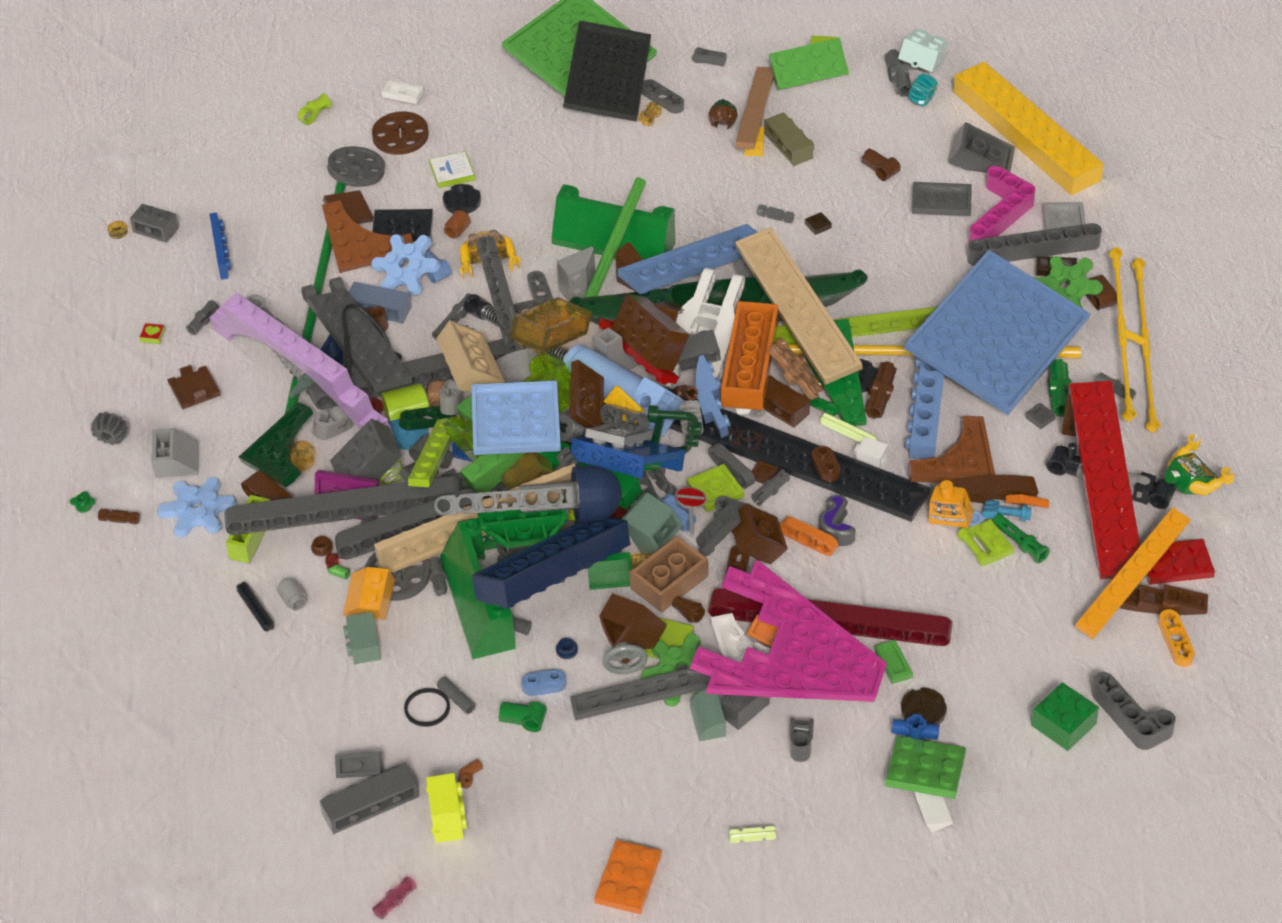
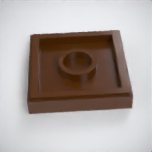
M360 190L324 195L323 201L325 204L341 200L346 213L355 223L373 222V215Z

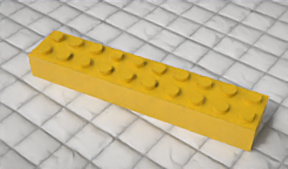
M985 61L954 75L953 93L1070 195L1080 192L1102 180L1104 163Z

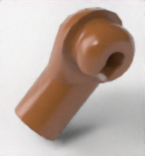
M479 759L474 760L459 770L458 782H461L462 788H469L473 783V775L483 769Z

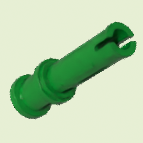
M1001 513L993 518V523L1019 544L1023 553L1031 555L1036 563H1042L1048 557L1050 548L1041 545L1034 535H1027ZM1007 527L1011 528L1017 534L1015 535L1014 533H1012L1009 529H1007Z

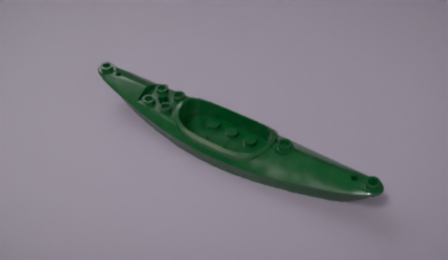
M859 269L853 272L804 276L824 307L837 303L858 287L864 285L868 280L867 274ZM745 277V285L739 301L772 304L755 277ZM732 278L715 280L707 303L722 306ZM699 281L677 284L670 288L654 289L643 294L631 292L585 298L573 297L567 302V308L572 313L578 314L580 317L595 324H598L601 318L615 321L626 294L646 297L654 305L655 303L667 300L684 306L694 296ZM778 313V322L783 321Z

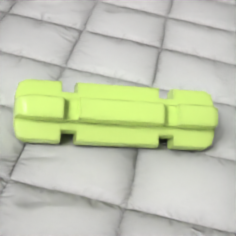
M773 825L765 826L764 829L759 826L742 828L741 831H739V828L729 830L731 843H739L740 840L751 842L762 841L763 838H766V840H774L776 838V829Z

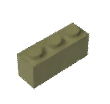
M784 112L764 120L765 136L793 166L813 159V150L815 149L813 141L808 139L802 129H799L794 124V121Z

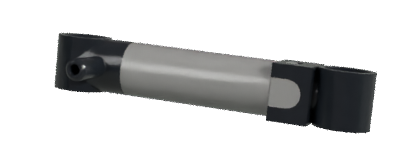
M1069 443L1068 448L1061 445L1056 446L1047 461V469L1055 475L1068 474L1083 479L1080 456L1076 455L1077 445ZM1143 471L1141 475L1128 472L1133 501L1145 505L1150 502L1153 507L1158 509H1166L1169 506L1176 491L1174 484H1168L1165 479L1156 481L1157 476Z

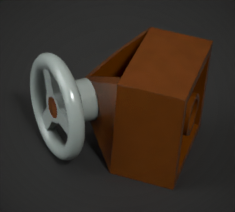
M612 593L599 615L606 637L613 647L603 657L605 669L614 674H630L640 670L648 659L644 649L655 648L667 624L643 604ZM641 656L638 663L629 667L633 659ZM609 661L619 662L622 668L612 666Z

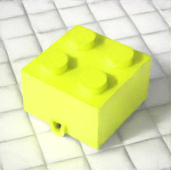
M455 773L426 777V792L429 795L433 824L431 832L434 834L435 843L464 839L462 829H467L461 782H456Z

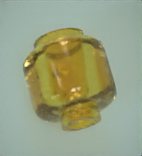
M296 441L291 447L292 464L300 472L310 470L315 462V449L313 445L306 441Z

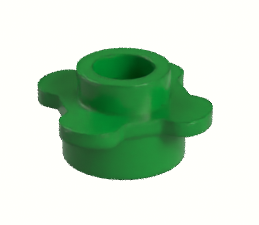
M83 491L76 497L71 498L70 504L75 506L76 511L86 513L95 504V499L91 498L88 492Z

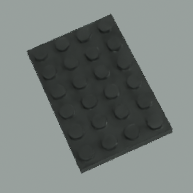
M579 20L563 108L637 122L651 34Z

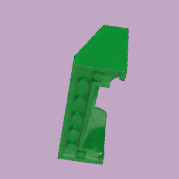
M563 184L556 196L552 244L580 251L593 247L594 254L603 255L623 206L579 197V190L576 187ZM659 206L654 208L652 213L635 209L617 251L629 242L642 260L672 250L676 243L675 208Z
M478 517L458 522L440 558L442 559L443 570L447 576V583L472 660L516 649L513 617L510 608L505 609L495 604L488 605L486 602L478 601L475 598L472 575L482 570L479 559H485L482 530Z

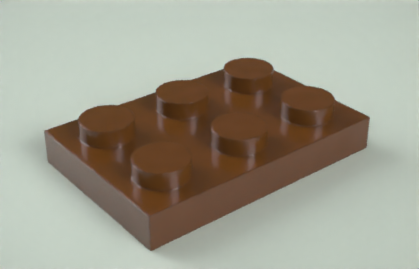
M575 360L571 362L569 417L585 428L603 425L600 409L603 406L604 377L581 361Z

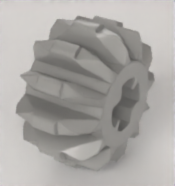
M688 400L680 403L679 411L694 414L698 418V422L702 423V434L703 421L700 403L697 400ZM680 420L682 432L685 435L687 434L689 421Z

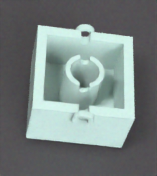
M915 29L904 38L898 59L910 63L914 68L920 67L933 72L943 62L949 42L944 41L943 37L929 35L925 30Z

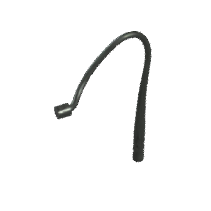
M350 303L344 306L341 318L344 335L343 367L347 369L352 380L350 340L346 324V311L348 308L352 307L361 311L376 326L389 346L390 343L378 322L365 309ZM394 351L397 357L401 360L402 354Z

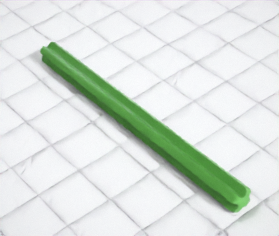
M637 177L632 185L584 298L597 296L646 185V181L640 177Z

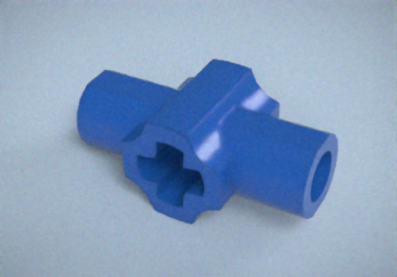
M913 714L907 720L893 719L892 734L905 735V737L925 740V738L938 740L940 725L926 723L927 720L923 719L922 715Z

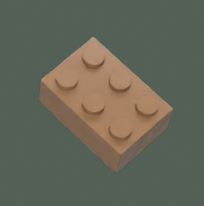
M676 536L630 571L631 590L662 613L672 605L675 597H683L708 577V559Z

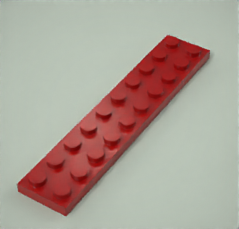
M1112 381L1069 383L1068 388L1100 580L1114 579L1138 550L1140 541Z

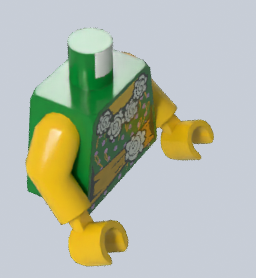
M1195 434L1189 435L1187 445L1182 446L1173 454L1167 464L1168 469L1165 473V481L1168 484H1174L1183 494L1207 496L1220 488L1222 483L1231 484L1234 481V473L1230 474L1229 467H1224L1221 470V477L1219 478L1194 452L1190 453V450L1196 451L1200 447L1201 439L1193 442Z

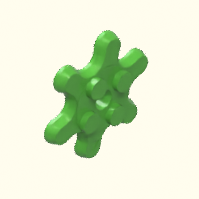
M1054 256L1049 262L1050 274L1043 278L1034 277L1081 308L1083 306L1080 301L1084 295H1097L1103 290V285L1098 280H1088L1086 278L1087 273L1093 268V262L1087 257L1080 259L1076 265L1065 266L1064 261L1060 257ZM1066 281L1070 283L1066 288L1060 287Z
M689 634L681 647H669L666 643L659 640L655 648L651 649L653 655L659 659V664L656 667L645 669L641 673V680L677 671L676 668L683 666V664L690 668L697 648L701 646L700 638L695 634ZM682 695L663 699L667 706L673 707L679 704Z

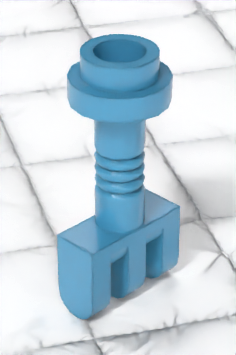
M986 500L982 511L984 518L993 519L997 514L1001 513L1006 516L1021 517V522L1031 519L1032 508L1027 507V505H1023L1022 509L999 506L1000 501Z

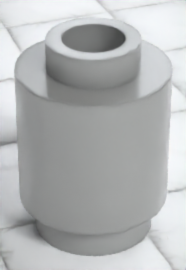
M286 578L279 583L277 592L288 608L297 611L306 605V594L296 579Z

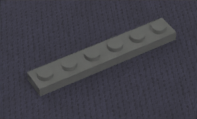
M688 668L571 696L570 699L576 721L707 689L708 681L705 674Z

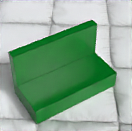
M631 553L612 554L606 560L592 564V567L588 568L590 590L629 587L630 571H632Z

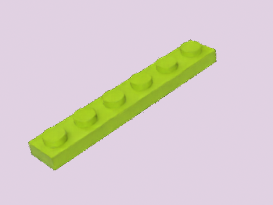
M447 418L436 421L408 477V486H431L458 430V421H452Z

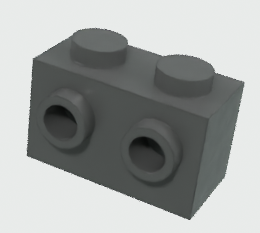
M143 203L130 217L134 233L159 241L167 242L178 229L175 213Z

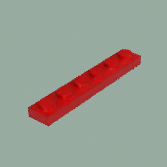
M601 318L598 326L603 330L607 328L612 330L615 321ZM622 340L624 352L633 356L636 363L643 365L647 373L656 377L655 380L664 385L667 383H677L679 376L673 371L654 368Z

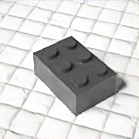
M370 419L334 455L330 462L335 473L378 480L402 455L390 427Z

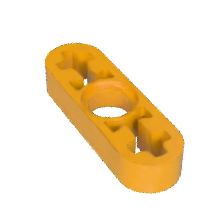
M1164 610L1159 615L1158 625L1171 657L1178 666H1190L1193 663L1195 651L1181 618L1174 610ZM1179 635L1182 640L1174 641L1170 636Z

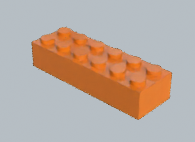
M737 302L721 386L722 407L763 410L772 356L768 350L772 344H775L778 328V304Z

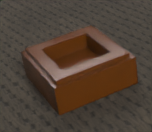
M758 461L751 472L755 477V481L763 484L778 473V468Z

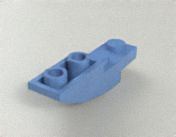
M704 355L699 356L696 369V389L698 390L697 396L705 424L714 421L721 438L729 435L728 427L730 422L727 415H722L720 411L723 409L719 400L721 398L720 389L722 385L719 378H714L712 374L715 371L711 361H706Z

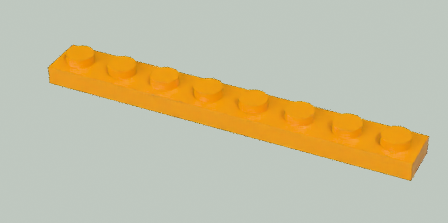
M1173 507L1079 619L1075 627L1094 640L1188 526L1191 519Z

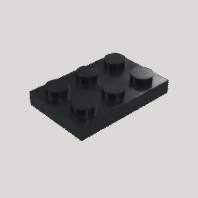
M433 209L375 210L372 232L382 235H405L411 233L413 241H416L421 235L431 238Z

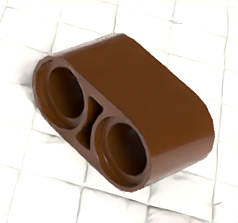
M1102 274L1088 278V280H1098L1103 285L1101 293L1085 295L1096 310L1117 304L1116 291Z

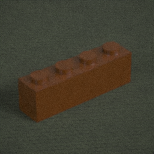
M769 375L764 402L765 411L795 428L810 414V399Z

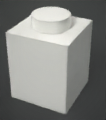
M864 437L861 444L856 445L854 456L859 461L882 469L888 458V444Z

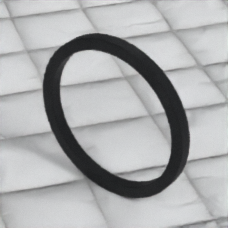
M423 688L413 692L404 704V712L407 719L411 723L422 727L441 723L450 711L448 697L442 691L434 688ZM435 693L446 701L447 707L440 718L431 722H421L410 716L408 705L419 694Z

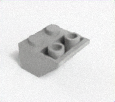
M175 428L153 430L151 462L155 478L198 474V440Z

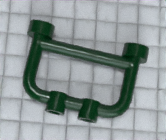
M648 406L647 417L649 422L655 423L652 442L659 443L665 419L687 420L689 422L684 445L676 448L685 450L686 454L692 447H698L702 423L698 422V418L694 414L684 411L658 410V406Z

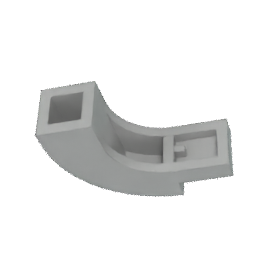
M610 328L603 330L593 337V345L596 352L628 370L639 365L634 361L635 358L624 352L622 337Z

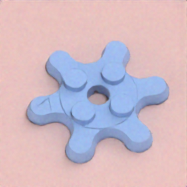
M393 235L390 238L392 251L387 253L385 257H376L372 260L374 271H383L387 274L380 287L394 290L399 285H405L410 295L416 296L422 291L420 277L427 272L435 273L441 267L439 260L426 258L425 256L426 250L432 244L431 238L421 235L413 244H405V240L401 235ZM403 260L409 261L408 266L404 268L401 267L402 263L404 262Z
M215 477L208 478L198 488L193 485L188 486L184 481H178L173 487V492L178 498L171 503L161 504L158 507L157 513L160 518L173 517L178 519L174 527V534L177 537L187 536L195 526H203L209 533H217L222 528L217 515L228 507L236 506L237 500L231 495H216L221 487V483ZM196 504H202L201 506H198L196 508L191 507Z

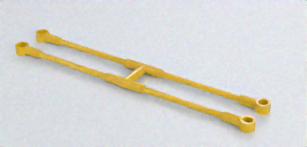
M1114 247L1108 254L1112 259L1113 269L1115 270L1118 306L1117 325L1125 391L1124 411L1121 415L1127 422H1131L1137 416L1136 411L1133 409L1132 398L1130 397L1126 352L1127 339L1142 345L1149 404L1148 422L1145 426L1148 431L1155 433L1161 427V424L1157 420L1153 401L1150 340L1146 324L1142 281L1144 279L1143 268L1146 264L1141 258H1136L1131 263L1138 282L1142 326L1140 336L1126 329L1120 280V257L1123 255V252L1120 248Z

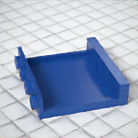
M585 436L572 438L571 454L575 456V460L578 462L603 467L634 477L643 478L644 465L662 462L660 466L662 468L678 472L683 471L685 450L648 440H645L643 443H634L633 446L625 445V448H616L612 446V443H595L592 438Z

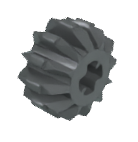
M105 411L104 413H98L91 424L90 430L92 435L97 437L98 441L101 440L104 444L114 445L115 443L120 444L127 434L128 427L126 426L127 422L121 420V416Z

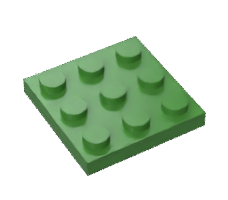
M897 736L885 786L956 799L966 748Z

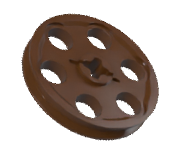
M399 111L387 114L378 119L373 125V143L379 150L388 154L403 155L420 149L428 140L427 122L423 117L413 112ZM413 120L411 123H406L405 121ZM394 122L392 125H387L386 123ZM399 128H401V138L399 136ZM381 133L386 134V135H384V136H377L378 134H381ZM409 141H414L413 144H406ZM390 143H395L394 146H388Z

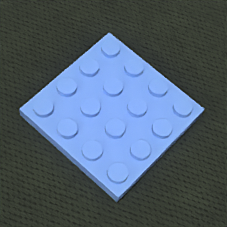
M557 381L471 384L474 455L561 451Z

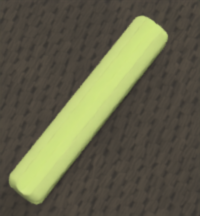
M824 413L820 419L822 425L860 443L864 437L877 441L876 436L828 413Z

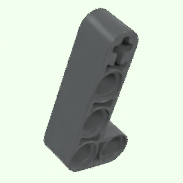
M1100 672L1095 675L1092 688L1093 698L1137 748L1148 750L1172 737L1176 721L1174 713L1169 710H1160L1148 716L1110 673Z

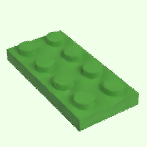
M840 38L774 52L768 55L777 91L849 74Z

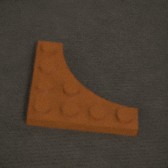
M341 200L322 205L339 273L370 266L374 258L385 257L387 253L392 251L390 238L393 235L374 233L359 226L346 213ZM411 233L401 235L405 240V244H413Z
M963 416L960 439L957 444H954L946 451L945 455L937 459L932 457L921 460H909L910 481L941 483L945 480L995 475L984 417Z

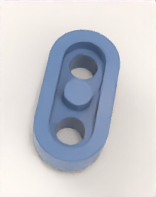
M558 669L531 672L524 675L521 679L522 691L529 696L561 692L567 685L565 673Z

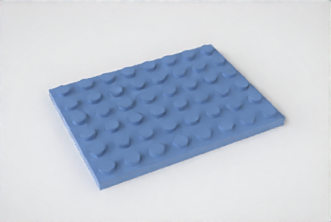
M988 250L905 343L904 349L1006 415H1009L1088 321L1091 314Z

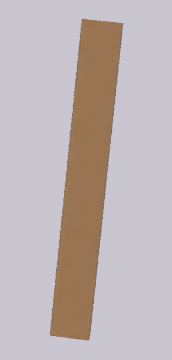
M757 66L736 139L737 148L755 149L774 80L771 67Z

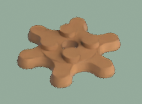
M781 337L777 339L775 344L770 346L768 351L776 359L778 366L784 369V378L791 385L798 384L810 400L818 398V393L825 389L811 373L805 356L802 354L796 355Z

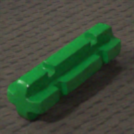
M820 397L810 400V406L833 416L838 414V405Z

